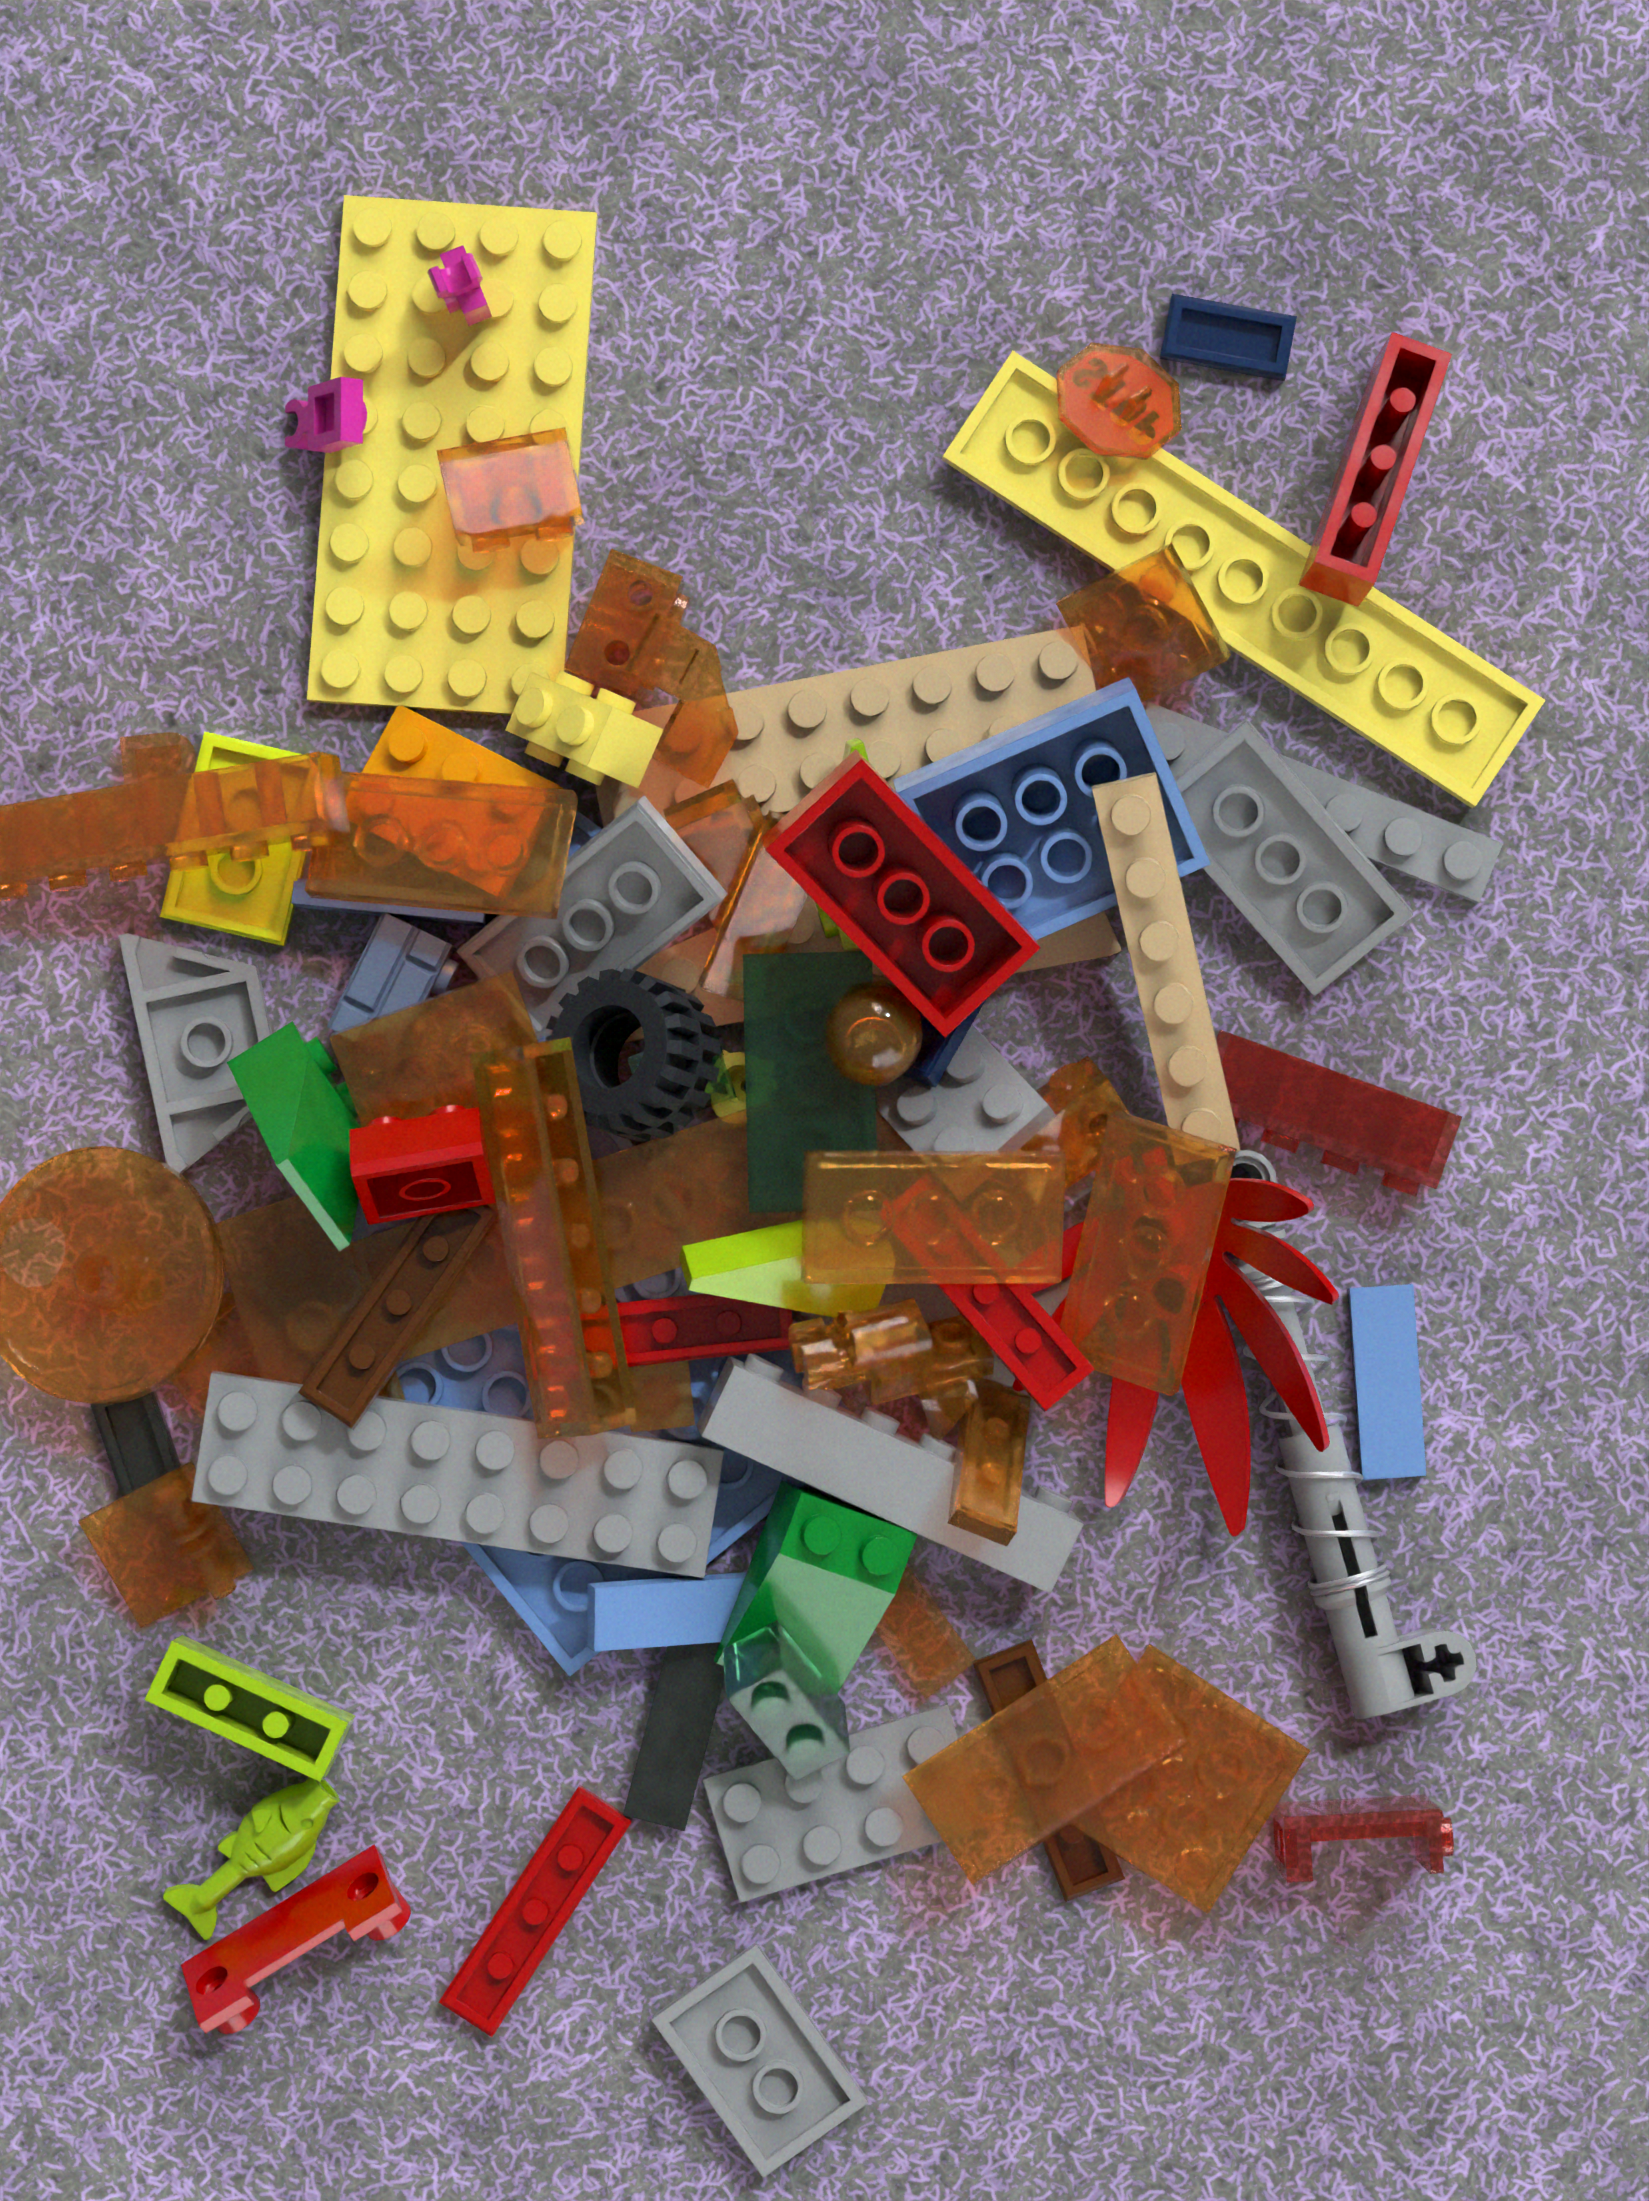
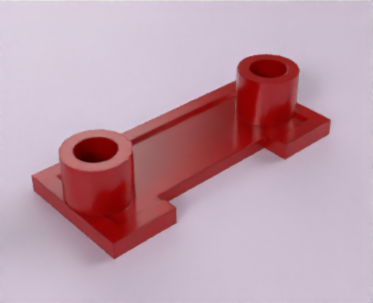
M375 1844L181 1964L197 2023L205 2034L215 2028L220 2033L233 2034L248 2026L257 2016L260 2009V1999L251 1986L346 1928L347 1933L354 1942L364 1935H367L372 1940L379 1941L394 1936L405 1926L411 1914V1907L392 1883L383 1856Z

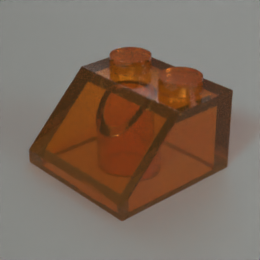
M566 427L437 450L454 533L460 547L472 545L473 553L494 552L510 547L511 537L535 533L537 542L555 541L573 536V526L586 524L573 449Z

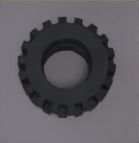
M624 968L623 972L615 969L600 971L599 980L587 976L578 982L579 993L576 996L566 993L559 1002V1005L563 1008L560 1016L555 1017L551 1015L546 1027L553 1031L550 1042L542 1043L541 1056L550 1060V1065L542 1069L545 1083L556 1086L550 1094L556 1105L567 1108L566 1115L576 1122L635 1141H650L651 1135L661 1139L673 1135V1124L686 1127L695 1119L691 1111L695 1105L704 1107L711 1095L705 1092L709 1080L717 1082L720 1069L712 1066L713 1057L721 1055L720 1041L709 1036L716 1029V1025L712 1016L701 1012L705 1005L697 997L686 993L685 989L639 971ZM642 1027L645 1039L642 1060L634 1074L621 1084L618 1076V1059L621 1049L628 1037L635 1030Z

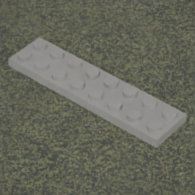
M218 1371L211 1373L192 1501L700 1578L705 1577L724 1448L383 1396L376 1397L359 1424L352 1430L300 1395L298 1391L303 1384Z

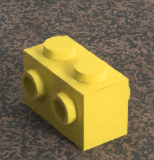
M560 670L555 682L530 672L505 729L529 741L524 753L560 768L565 756L570 759L565 771L598 786H601L606 774L635 788H639L664 729L633 716L632 712L636 703L606 689L600 688L597 698L594 699L590 696L595 685Z

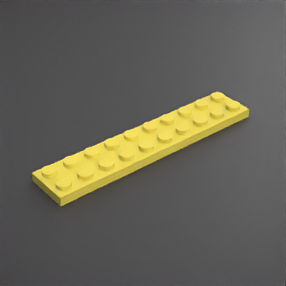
M1015 351L1011 352L942 457V461L1472 809L1478 804L1545 702V699L1374 587H1372L1359 607L1299 586L1298 584L1311 549L1309 544L1158 445L1152 447L1145 454L1096 448L1065 418L1063 383ZM1089 401L1101 413L1104 412L1103 409ZM1109 414V420L1115 427L1120 429L1127 427L1126 424L1117 421V418ZM1133 429L1124 435L1137 447H1144L1151 442L1144 436L1138 438L1137 436L1140 434Z

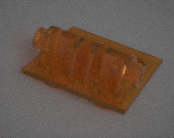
M192 1461L78 1520V1523L141 1628L209 1592L215 1600L228 1596L237 1587L233 1580L254 1569L219 1506L192 1501L196 1467Z

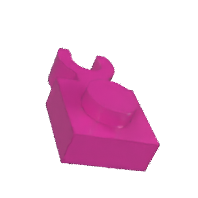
M338 377L308 387V401L290 400L285 405V413L296 414L298 426L293 436L285 438V446L332 453L363 444V431L367 422V408L363 401V380Z

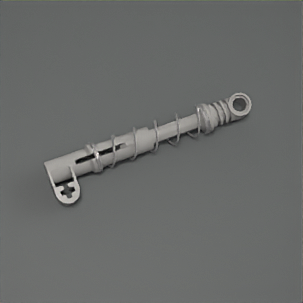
M1240 1150L1213 1159L1206 1167L1202 1177V1183L1225 1179L1227 1172L1236 1165L1244 1168L1253 1179L1277 1183L1276 1172L1271 1162L1262 1154L1251 1150ZM1235 1218L1238 1222L1262 1229L1280 1239L1287 1237L1285 1229L1276 1230L1275 1223L1278 1222H1255ZM1235 1256V1259L1230 1261L1258 1288L1275 1310L1295 1342L1311 1376L1324 1414L1330 1444L1323 1452H1319L1276 1389L1259 1407L1260 1413L1270 1418L1283 1419L1287 1435L1277 1438L1282 1457L1277 1462L1275 1468L1277 1472L1288 1476L1298 1512V1515L1291 1524L1292 1529L1304 1535L1314 1569V1573L1308 1581V1587L1312 1589L1310 1594L1313 1595L1315 1605L1326 1612L1355 1719L1385 1715L1458 1693L1465 1689L1472 1681L1477 1667L1476 1654L1471 1644L1464 1637L1436 1628L1420 1629L1397 1635L1386 1595L1391 1586L1390 1572L1387 1570L1388 1565L1377 1563L1372 1545L1378 1540L1380 1535L1376 1531L1368 1530L1356 1488L1362 1481L1363 1475L1352 1472L1340 1427L1346 1423L1347 1417L1338 1413H1324L1314 1377L1329 1366L1331 1359L1324 1355L1308 1354L1298 1320L1300 1316L1307 1313L1314 1306V1300L1306 1296H1292V1288L1263 1274ZM1294 1302L1308 1303L1296 1312ZM1246 1344L1243 1349L1244 1355L1257 1360ZM1310 1360L1325 1361L1312 1370ZM1277 1398L1281 1413L1266 1411L1265 1407ZM1326 1419H1339L1340 1421L1327 1424ZM1283 1463L1285 1465L1286 1470L1282 1469L1281 1465ZM1299 1521L1301 1522L1302 1529L1298 1527ZM1407 1647L1410 1659L1422 1662L1433 1660L1436 1655L1435 1650L1447 1652L1449 1654V1662L1440 1665V1673L1428 1670L1414 1671L1419 1690L1413 1691L1402 1649Z

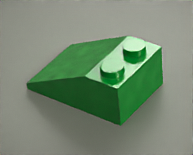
M292 1021L231 1059L227 1064L276 1166L338 1251H341L351 1243L359 1201L350 1170L349 1129L363 1127L359 1117L368 1112L348 1079L337 1085L330 1073L338 1068L321 1040L316 1036L307 1042Z
M781 1480L714 1662L832 1703L894 1598L918 1534L864 1509Z

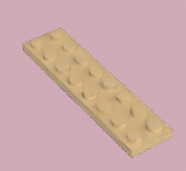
M1083 624L633 711V716L664 730L639 788H635L606 774L601 786L595 784L603 828L643 795L677 834L786 814L843 761L846 741L859 738L864 743L871 766L895 790L893 780L1095 692L1096 688Z

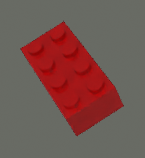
M856 749L761 838L765 850L944 1037L951 1033L1041 948L1032 934Z

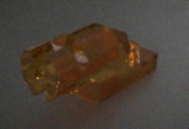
M914 1297L863 1311L845 1310L837 1312L838 1316L829 1325H825L822 1317L791 1324L788 1328L790 1353L795 1372L805 1371L804 1378H802V1388L805 1391L813 1389L833 1390L861 1383L871 1406L993 1374L994 1356L990 1348L962 1315L926 1323Z

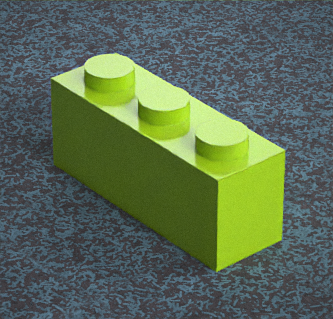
M184 1635L171 1641L144 1699L319 1782L329 1774L355 1718V1715Z

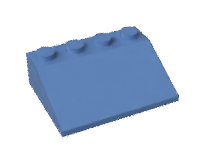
M1129 677L893 780L896 792L1032 934L1035 940L1118 905L1092 786L1156 772L1180 878L1211 865L1137 690Z

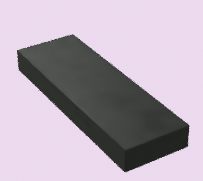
M720 1642L667 1646L623 1815L685 1831L728 1667L714 1662Z

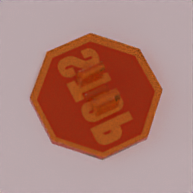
M1091 342L1063 364L1056 373L1058 418L1094 454L1147 460L1176 437L1182 429L1179 383L1143 349Z

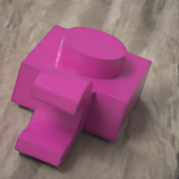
M464 245L440 254L444 269H439L438 266L430 268L427 273L437 297L444 299L449 313L462 309L468 326L492 317L480 287L483 277L474 255L466 253Z

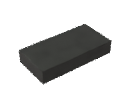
M152 1378L89 1399L129 1520L192 1499Z

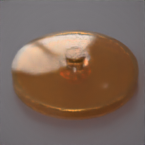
M95 1146L74 1149L56 1155L29 1171L13 1186L0 1203V1355L21 1378L42 1392L60 1399L89 1404H116L131 1401L158 1390L180 1374L196 1357L211 1333L219 1313L224 1289L225 1262L223 1246L214 1217L202 1196L183 1175L166 1163L143 1153L119 1147Z

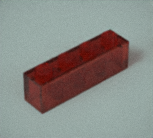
M1223 1030L1215 1032L1236 1130L1239 1122L1261 1129L1263 1133L1260 1142L1292 1154H1296L1299 1144L1322 1151L1324 1153L1320 1161L1321 1164L1356 1176L1360 1165L1383 1173L1381 1186L1408 1196L1417 1197L1420 1187L1427 1190L1437 1189L1462 1116Z

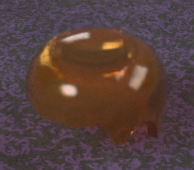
M884 980L859 982L850 986L846 995L827 1015V1025L825 1027L826 1052L840 1074L862 1085L879 1086L882 1083L892 1082L903 1075L914 1064L921 1050L924 1033L919 1011L896 986Z

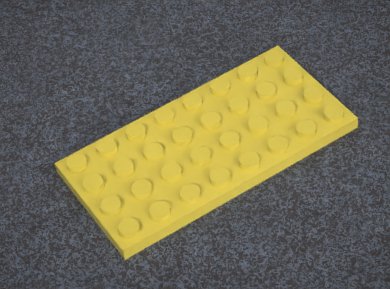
M344 195L330 380L338 377L363 380V401L367 408V422L363 431V444L332 453H325L307 700L309 702L390 708L402 705L408 709L512 716L530 672L554 682L560 670L565 672L598 223L597 212ZM464 245L466 253L474 255L483 277L480 287L492 317L468 326L462 309L449 313L444 299L437 297L427 273L430 268L438 266L439 269H444L440 254Z

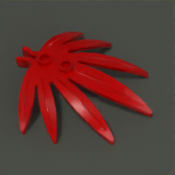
M1164 1144L1143 1153L1148 1165L1147 1175L1141 1174L1137 1170L1133 1154L1121 1157L1111 1163L1115 1177L1126 1188V1206L1103 1212L1068 1228L1030 1252L1011 1267L1010 1270L1026 1289L1033 1294L1074 1274L1095 1258L1099 1259V1262L1075 1285L1051 1315V1318L1077 1348L1108 1312L1124 1281L1128 1280L1132 1283V1290L1118 1343L1109 1402L1105 1455V1505L1108 1508L1116 1506L1124 1499L1147 1445L1161 1386L1164 1353L1163 1319L1168 1320L1178 1373L1200 1452L1228 1531L1231 1536L1236 1537L1245 1529L1251 1472L1250 1425L1241 1366L1218 1295L1223 1300L1234 1323L1263 1371L1319 1452H1323L1329 1447L1330 1440L1316 1389L1295 1342L1266 1298L1250 1279L1228 1259L1226 1253L1227 1251L1231 1252L1272 1279L1327 1304L1332 1305L1338 1301L1339 1294L1327 1277L1297 1249L1262 1229L1235 1220L1236 1218L1255 1222H1280L1296 1219L1314 1210V1204L1311 1199L1284 1185L1253 1178L1213 1180L1179 1191L1167 1174L1170 1164ZM1015 1379L1012 1386L1013 1390L1018 1392L1025 1390Z

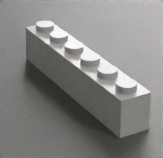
M749 1354L745 1363L731 1356L728 1357L696 1425L702 1437L1051 1594L1084 1525L1077 1515L1069 1510L1073 1503L1071 1499L1041 1485H1038L1034 1494L1012 1484L1016 1476L1015 1474L987 1460L981 1459L977 1468L955 1459L954 1457L958 1449L930 1434L923 1433L919 1442L897 1432L900 1425L899 1421L870 1407H865L862 1415L839 1406L842 1399L840 1394L818 1383L807 1380L804 1388L801 1389L781 1380L780 1378L784 1370L761 1357Z

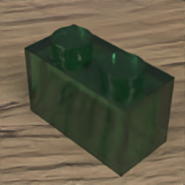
M778 1620L723 1649L727 1699L795 1781L851 1752L844 1701Z

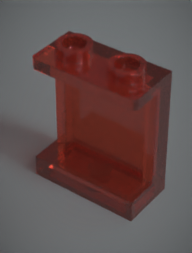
M1425 1794L1272 1803L1275 1867L1287 1883L1313 1881L1311 1842L1414 1836L1416 1860L1430 1874H1443V1857H1452L1454 1853L1451 1818L1444 1817L1443 1811Z

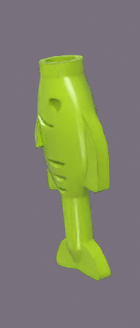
M309 1777L305 1782L285 1787L265 1796L260 1802L252 1805V1810L242 1819L238 1830L230 1832L219 1841L218 1850L229 1857V1860L200 1886L189 1883L166 1888L163 1894L164 1900L185 1915L204 1940L210 1939L216 1926L217 1904L245 1878L263 1876L270 1889L277 1892L306 1869L315 1853L316 1841L325 1827L330 1810L340 1802L338 1794L325 1779L319 1782Z

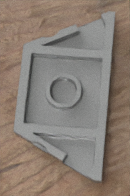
M129 933L121 934L118 936L169 1176L180 1175L253 1118L227 1062L272 1034L258 967L246 963L220 958Z

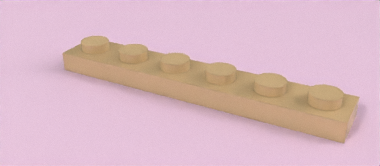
M1153 772L1092 786L1177 1165L1240 1151V1143L1157 774Z

